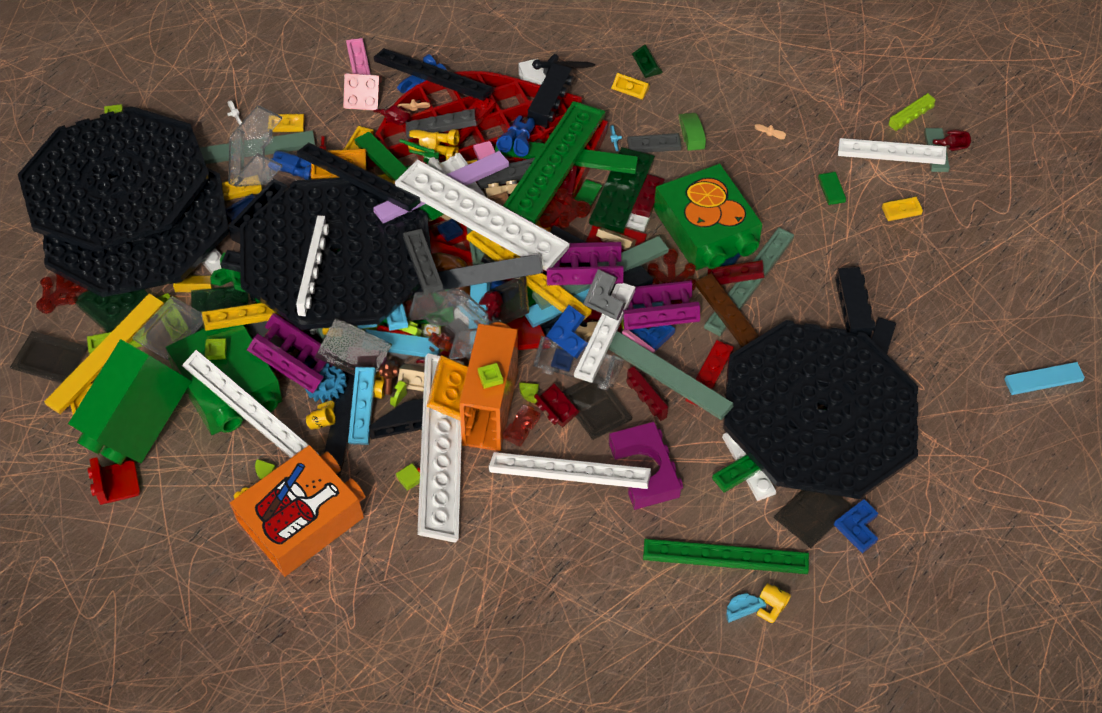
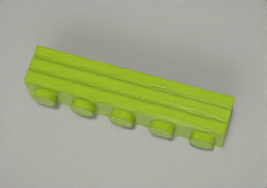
M927 93L892 116L888 125L895 131L902 129L906 124H910L912 120L917 119L920 115L935 106V98Z

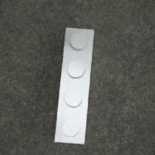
M728 433L723 434L722 438L735 461L747 455ZM758 471L754 476L746 480L757 501L776 494L770 479L762 471Z

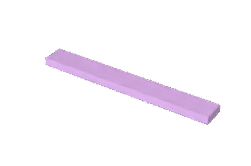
M498 151L447 174V176L467 186L509 167V161ZM389 201L373 207L374 213L382 223L409 212ZM421 201V203H419V204H418L416 207H414L412 210H414V209H416V208H418V207H421V206L425 205L426 203H424V202Z

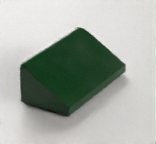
M646 44L632 53L645 78L663 73Z

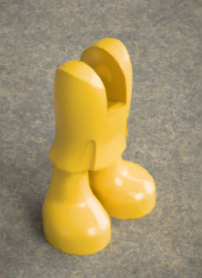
M451 129L449 133L422 130L409 131V137L419 138V143L415 144L440 152V154L446 157V160L458 153L459 148L456 147L459 144L460 138L458 130ZM440 142L448 143L454 146H442L440 145ZM408 146V148L411 150L425 152L417 148Z

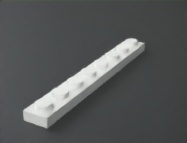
M197 350L182 365L290 458L308 446L306 442Z
M497 452L493 453L489 465V471L493 473L648 489L651 476V468Z

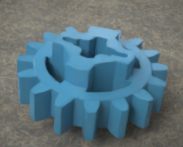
M327 363L319 373L324 378L314 393L305 389L309 398L313 397L315 402L321 399V402L324 403L326 399L330 401L333 397L338 399V393H344L343 388L347 387V379L342 369H337L335 364L330 367L329 363Z

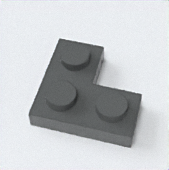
M598 269L583 305L610 318L619 320L626 302L610 295L617 277Z

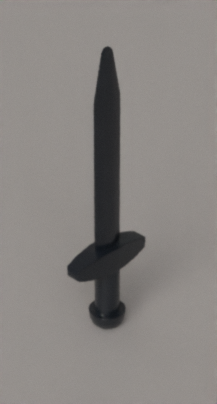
M553 54L548 61L536 59L532 63L533 68L536 70L544 68L543 73L547 75L552 63L570 68L595 66L594 63L558 61L559 57L557 54Z

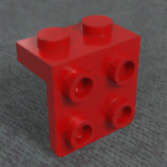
M98 457L90 459L91 467L87 468L89 478L93 479L90 489L92 496L97 497L100 505L140 495L134 461H126L122 465L114 464L101 467Z

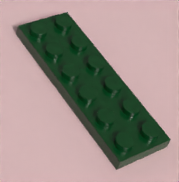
M621 147L619 154L638 157L636 173L610 172L589 219V224L624 234L632 215L633 206L652 168L655 156Z

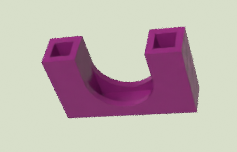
M654 422L609 433L608 444L614 460L642 454L654 459L659 466V471L650 477L648 489L628 487V495L634 510L680 498L681 489H683L682 480L680 477L677 478L675 473V464L669 459V449L662 442V432L660 428L657 429Z

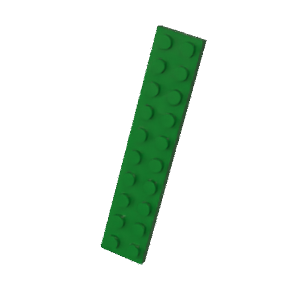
M573 101L503 207L536 224L605 117V111Z

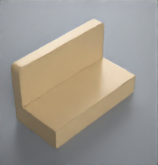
M404 364L399 368L398 382L400 380L405 382L406 389L424 391L425 367Z

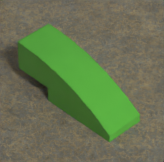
M696 113L679 114L678 117L687 151L705 149L706 138L698 115Z

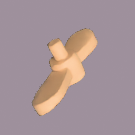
M412 99L410 104H398L397 107L402 106L407 110L416 111L417 108L430 107V103H416Z
M755 124L756 130L766 132L768 136L773 135L778 139H785L786 137L783 131L774 130L772 125L766 127L761 124Z

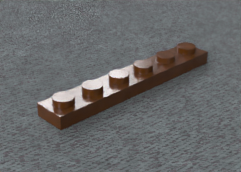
M712 273L696 281L695 286L741 347L759 337Z

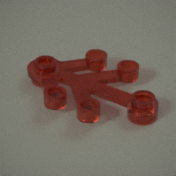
M560 188L557 190V198L564 200L569 205H563L552 198L549 203L551 206H547L543 212L551 214L549 216H542L540 218V225L543 228H548L552 222L559 218V226L568 227L570 222L576 217H586L590 213L591 207L585 201H576L568 195V191L565 188ZM565 212H571L568 215H562Z
M669 249L668 253L663 255V262L667 264L668 277L659 271V266L656 263L648 265L647 272L649 275L656 277L653 278V283L660 284L659 280L663 284L683 282L687 279L686 281H692V291L696 289V280L688 278L695 274L696 267L694 264H686L684 271L676 277L675 264L678 260V253L674 249ZM682 299L671 300V304L682 303Z
M55 273L57 276L56 291L51 294L53 282L50 277L42 278L40 281L43 288L42 298L37 301L36 307L40 312L48 314L55 309V306L76 304L78 302L76 293H87L89 290L79 285L73 286L75 283L69 280L65 282L64 277Z

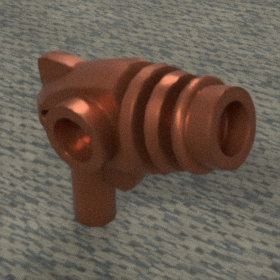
M392 359L385 362L384 365H380V376L384 378V395H392V379L399 376L400 364L397 360Z

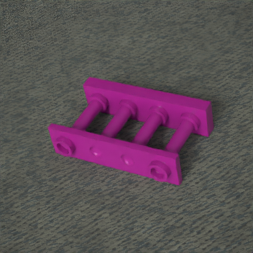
M621 242L570 243L569 249L552 268L547 269V286L592 284L598 269L617 277L614 284H623V266H617L616 263L621 262ZM590 262V267H579V263ZM598 262H609V266H598ZM560 263H571V267H560Z
M692 281L635 287V293L627 310H623L624 330L700 322L699 302H690L689 299L692 298ZM682 299L683 302L681 304H671V300ZM663 302L664 306L653 307L652 303ZM644 304L645 308L634 309L633 305Z
M273 313L265 325V328L268 329L264 337L257 333L247 351L311 393H314L324 378L319 373L327 363L332 367L339 355ZM275 334L285 340L280 348L270 342ZM291 345L301 351L297 358L287 353ZM307 356L318 362L313 370L303 364Z

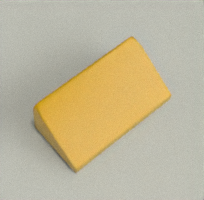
M617 73L611 89L643 100L650 85L649 83Z
M187 276L182 282L173 283L174 291L213 292L211 276Z

